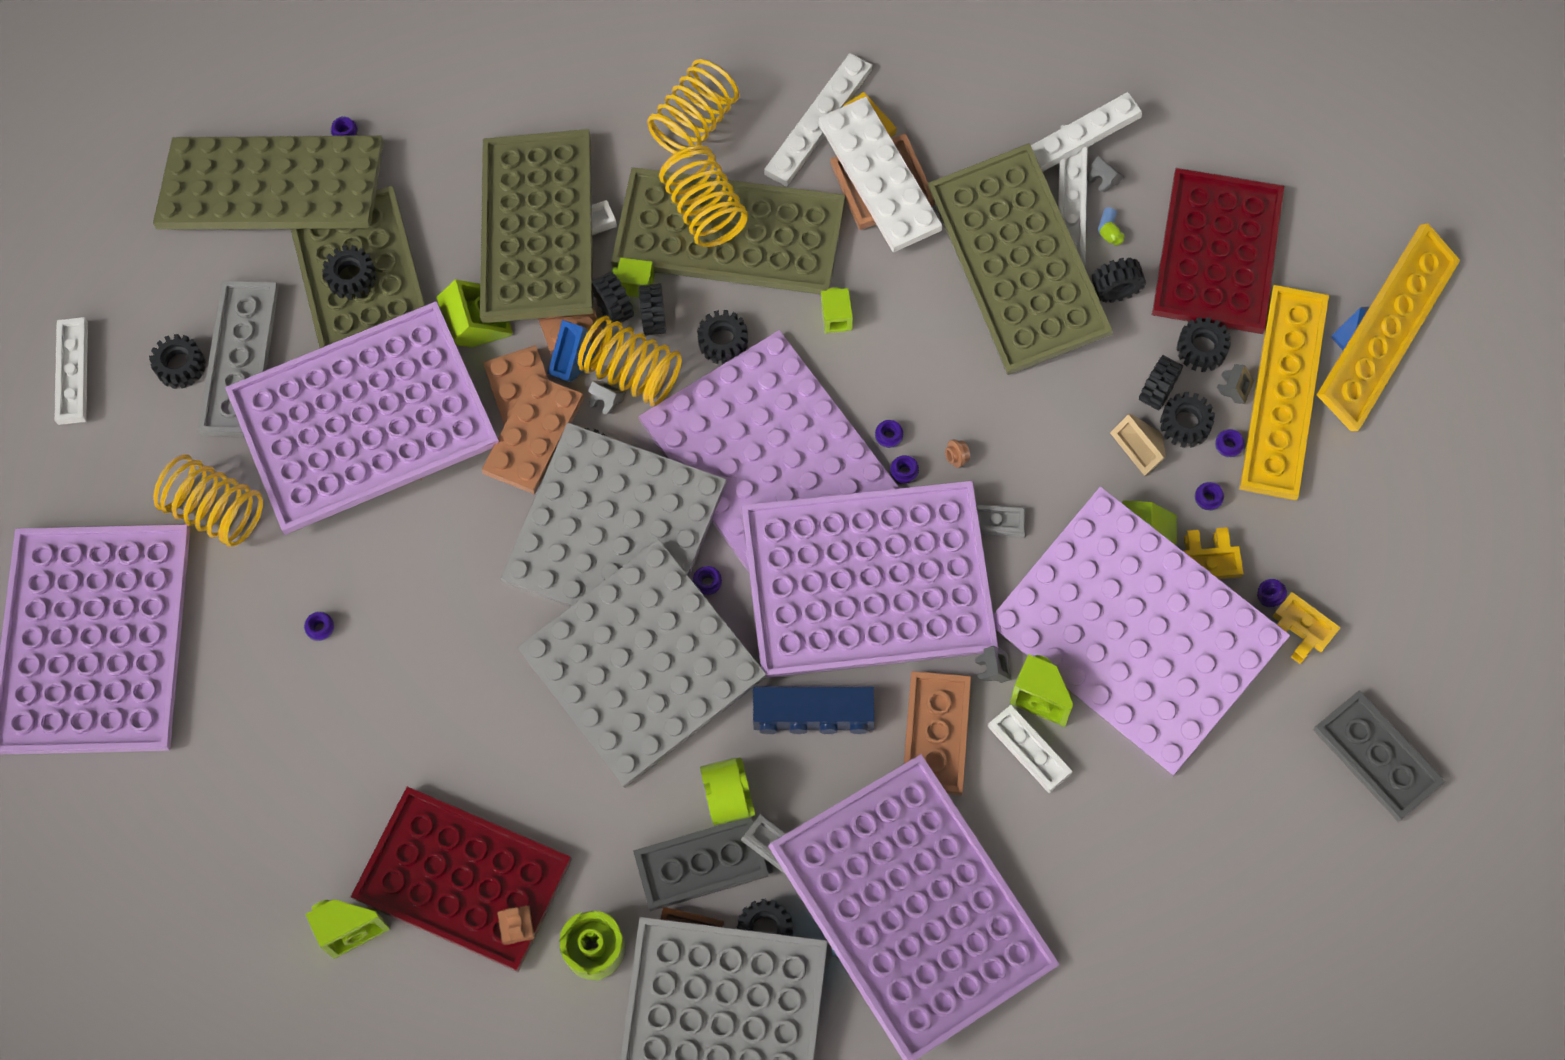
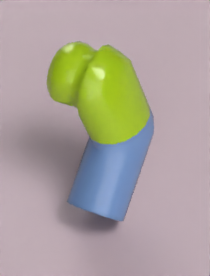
M1107 207L1103 211L1098 232L1106 242L1119 246L1123 243L1125 235L1114 224L1117 211Z

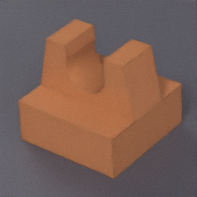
M529 906L498 912L502 943L504 945L535 939Z

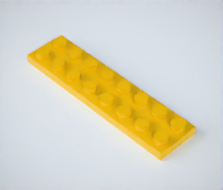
M1429 223L1419 225L1317 393V396L1350 431H1359L1460 262V259Z
M1273 285L1271 289L1239 490L1295 501L1299 497L1329 295Z

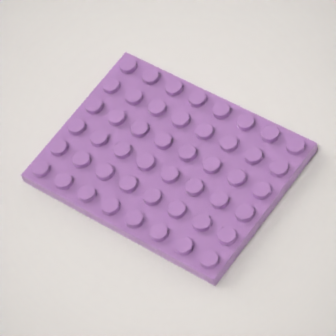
M437 302L418 308L225 387L284 535L492 449L496 443H499Z
M780 330L639 416V421L666 458L727 480L712 522L748 573L741 505L899 489L898 485Z
M972 481L741 505L760 667L766 673V678L983 654L984 648L998 647Z
M1102 487L1098 488L993 614L995 630L1025 655H1042L1050 659L1052 664L1057 666L1063 682L1070 692L1173 776L1290 637L1287 632Z
M188 525L15 529L0 645V755L170 751L191 530Z
M921 754L771 842L768 846L903 1060H917L1060 965Z

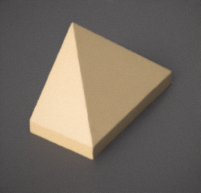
M1128 414L1110 432L1144 476H1147L1166 458L1162 433L1133 414Z

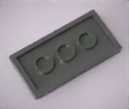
M1360 690L1313 729L1398 822L1445 783L1442 777Z
M752 817L721 824L633 850L650 912L769 877L764 858L741 841L753 824Z

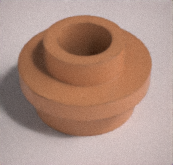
M956 439L948 442L945 449L947 461L956 468L963 467L970 460L967 444L963 440L958 441Z

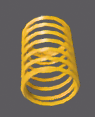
M704 59L694 60L691 64L692 67L686 70L687 76H681L679 79L680 85L673 86V95H666L664 98L665 104L658 105V114H651L647 119L648 129L652 137L672 154H675L677 150L670 147L663 140L680 150L687 146L674 142L657 127L654 120L662 121L672 132L686 139L690 146H694L693 142H697L696 145H701V142L706 141L709 137V132L714 131L716 123L721 122L724 118V113H728L731 109V104H735L740 98L739 88L734 79L723 68L711 61ZM702 63L719 71L731 84L734 97H729L725 87L714 75L696 66ZM697 72L711 79L724 96L710 89L701 80ZM688 80L701 95L715 102L719 110L712 109L698 93L685 87L684 81ZM678 89L682 90L692 103L707 111L711 119L704 118L699 110L690 102L677 96L676 91ZM674 99L686 113L700 120L704 128L695 126L691 119L682 111L671 106L669 100ZM663 108L668 109L677 121L692 129L696 137L689 136L675 121L663 115L661 110Z
M702 145L686 147L677 151L662 165L659 173L660 182L666 185V192L672 195V202L678 205V213L684 215L683 222L689 225V233L694 235L696 244L702 247L721 245L735 237L745 227L748 220V211L740 203L739 196L734 193L733 186L728 183L727 175L722 172L721 165L716 162V157L709 147ZM695 154H705L708 156L707 160L694 161L676 170L669 177V180L665 179L666 171L679 160ZM709 164H710V165H711L710 170L705 171V170L707 169V167L709 166ZM703 165L693 175L682 180L673 181L687 169ZM712 174L717 175L715 181L706 182ZM701 176H704L699 182L692 185L691 187L680 190L684 185H686L690 181ZM670 185L678 186L673 191ZM717 185H723L721 191L712 192ZM710 186L702 194L698 195L693 199L687 200L695 192ZM685 194L680 201L677 200L676 195ZM723 195L729 196L726 202L717 203ZM715 197L711 202L704 205L703 207L693 210L697 205L704 202L705 200ZM691 204L686 211L682 209V205ZM720 208L711 216L699 220L702 216L706 215L710 211ZM732 212L729 215V217H727L719 225L713 227L712 229L701 232V230L715 218L725 213ZM737 212L741 213L740 220L727 234L710 242H702L699 236L715 233L727 225ZM696 215L692 222L688 220V216ZM694 226H699L697 231L694 230Z
M606 315L599 318L587 332L581 344L577 362L579 370L585 371L587 374L596 370V377L599 380L608 375V384L611 386L619 382L620 391L624 392L631 387L632 397H638L643 393L644 403H649L650 406L654 407L661 403L671 391L681 368L682 357L681 353L677 350L670 353L669 347L665 344L658 347L657 340L653 338L646 340L643 333L635 335L631 327L623 329L622 323L619 321L612 323L610 317ZM603 321H607V326L601 330L592 343L583 366V356L591 336ZM614 326L619 327V332L612 337V328ZM629 332L631 337L623 344L624 333ZM603 338V341H602V343H601V345H600V347H599L597 353L595 354L594 358L591 360V358H592V356H593V353H594L596 347L598 346L599 342H600L601 339ZM641 338L643 343L634 352L636 339ZM618 340L614 355L607 368L601 374L606 356ZM653 344L654 350L646 357L647 345ZM629 347L625 362L617 376L613 379L617 364ZM665 350L666 356L657 365L659 351ZM641 353L639 362L632 377L624 386L626 377L632 364L634 363L638 355ZM677 356L676 366L667 387L656 401H653L665 381L670 361ZM652 360V364L650 366V369L643 384L640 386L638 391H636L637 385L644 370L646 369L649 362Z
M187 454L174 458L166 465L155 484L153 493L154 506L157 510H161L163 513L172 512L175 519H184L186 525L195 524L198 532L207 530L210 538L219 537L221 544H226L227 547L239 545L252 533L263 509V497L259 491L251 490L248 485L239 484L236 479L228 478L223 472H216L213 467L205 466L202 461L193 460ZM182 459L187 460L188 462L179 467L167 481L159 503L158 494L165 476L178 461ZM189 466L187 478L180 485L174 499L165 505L167 493L174 480ZM202 472V480L191 492L188 500L186 501L184 512L182 514H178L177 509L182 505V503L186 500L187 496L189 495L194 483L195 476ZM218 477L222 478L223 481L218 482ZM213 478V487L200 503L195 519L189 520L188 515L196 508L202 498L206 483ZM229 483L233 484L234 487L230 488ZM225 484L224 494L214 505L207 525L201 526L200 521L211 508L217 490ZM241 489L245 490L246 493L241 495ZM236 491V500L227 509L221 520L219 530L213 533L212 526L223 513L229 496ZM252 496H257L258 507L251 525L237 541L231 542L241 533L252 510ZM248 499L247 509L241 523L235 532L228 537L229 527L239 507Z

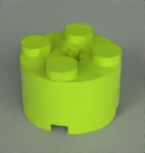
M742 757L700 766L713 825L755 816Z
M601 911L581 912L572 916L563 926L560 933V952L570 970L577 976L599 981L614 973L623 961L626 949L625 940L618 924L608 914ZM589 941L592 943L597 941L599 946L597 949L591 948L589 950L586 944Z

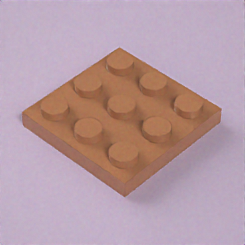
M903 134L891 138L931 206L935 205L927 184L928 181L907 135ZM838 157L830 158V165L845 195L858 229L862 230L877 225Z

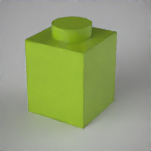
M620 257L618 268H613V274L620 280L621 286L626 290V295L639 298L640 285L653 284L655 274L653 262Z
M833 287L826 291H821V310L825 334L852 331L853 317L849 289Z

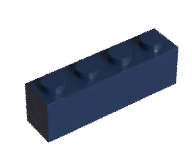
M753 687L754 730H759L762 734H775L777 730H789L792 734H805L808 730H820L822 734H835L838 730H850L852 734H865L868 730H874V687Z

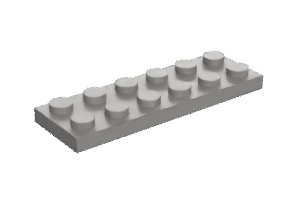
M221 282L197 430L200 436L244 437L225 387L267 370L279 290L276 282Z

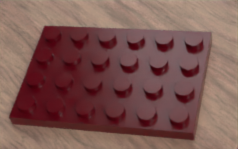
M1175 168L1152 315L1188 322L1193 320L1194 323L1197 317H1202V322H1205L1206 317H1210V323L1214 324L1215 320L1220 321L1219 327L1225 325L1229 329L1263 334L1266 325L1284 186Z
M407 786L350 897L357 902L519 973L534 939L504 945L502 943L498 912L529 906L534 936L536 937L572 858Z

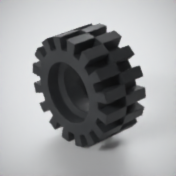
M347 245L342 246L343 251L339 252L338 248L334 249L335 255L332 256L329 253L326 256L328 262H323L324 269H322L331 292L334 295L337 293L338 297L342 299L346 295L347 300H352V295L354 294L357 299L361 298L360 292L362 291L365 294L369 293L368 286L373 288L375 285L374 280L377 277L369 254H366L362 248L358 251L357 246L354 245L351 246V250L348 249ZM348 266H358L360 268V272L351 279L339 277L340 272Z
M1130 257L1126 260L1119 258L1117 262L1114 260L1109 261V265H1101V269L1097 268L1091 278L1099 300L1105 303L1108 301L1114 303L1115 300L1120 302L1125 297L1129 299L1132 297V294L1137 295L1140 293V290H1143L1145 288L1144 285H1146L1140 262L1137 259L1132 260Z
M609 272L591 281L593 296L597 300V305L600 307L603 315L610 317L612 323L615 321L622 323L634 317L633 306L629 302L630 298L626 295L625 288L621 286L620 280L617 279L613 272Z
M661 283L640 285L639 300L643 333L645 336L666 334Z
M719 310L714 311V317L709 313L705 316L706 321L701 320L700 328L698 327L697 329L698 345L701 354L704 353L708 361L712 358V362L717 364L718 360H722L723 365L727 362V359L731 360L741 354L743 350H747L746 324L744 325L742 317L738 319L737 313L733 312L729 316L728 310H723V315H719ZM728 330L734 337L730 343L720 345L712 340V336L717 331Z
M1197 317L1195 323L1193 320H1190L1187 326L1184 325L1177 342V352L1180 351L1178 355L1180 360L1185 358L1183 364L1186 367L1191 363L1193 364L1191 370L1196 371L1197 367H1201V372H1206L1207 367L1212 371L1215 370L1217 365L1218 367L1222 365L1231 345L1229 341L1231 337L1230 333L1225 334L1227 330L1225 325L1219 328L1220 321L1215 320L1213 324L1210 323V317H1206L1205 322H1202V317ZM1197 337L1208 338L1213 342L1214 349L1210 352L1200 351L1194 347L1193 340Z
M174 334V339L172 340L169 335L164 337L165 343L159 340L156 343L159 348L153 347L151 350L153 355L149 357L152 363L150 366L158 379L165 386L168 387L170 385L174 389H177L178 384L181 389L186 388V382H189L191 386L195 384L193 378L200 379L202 377L199 371H205L203 363H206L203 353L193 339L190 340L186 335H183L181 339L179 334ZM178 354L187 355L188 360L182 367L177 369H170L168 367V362L172 357Z
M1162 355L1146 380L1138 400L1159 411L1173 390L1184 365Z
M1184 392L1183 397L1178 393L1174 396V399L1170 398L1167 401L1160 418V423H1162L1160 428L1161 432L1166 431L1164 434L1166 439L1173 438L1172 444L1176 445L1177 441L1181 442L1180 447L1185 448L1186 444L1189 443L1191 448L1195 447L1197 442L1200 445L1204 442L1205 438H1208L1214 424L1215 412H1212L1213 407L1211 404L1206 406L1207 399L1205 397L1200 401L1198 400L1199 394L1194 393L1193 397H1189V392ZM1181 412L1192 413L1197 417L1198 424L1193 428L1183 427L1177 422L1176 416Z
M761 899V902L757 903L755 900L751 902L748 908L745 907L742 910V915L738 917L737 929L753 931L755 922L760 918L767 917L774 920L777 924L776 934L793 936L794 933L790 913L786 911L782 904L781 906L777 904L775 900L770 902L766 899Z

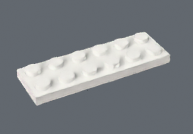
M867 97L818 118L820 128L893 253L942 231L940 220Z

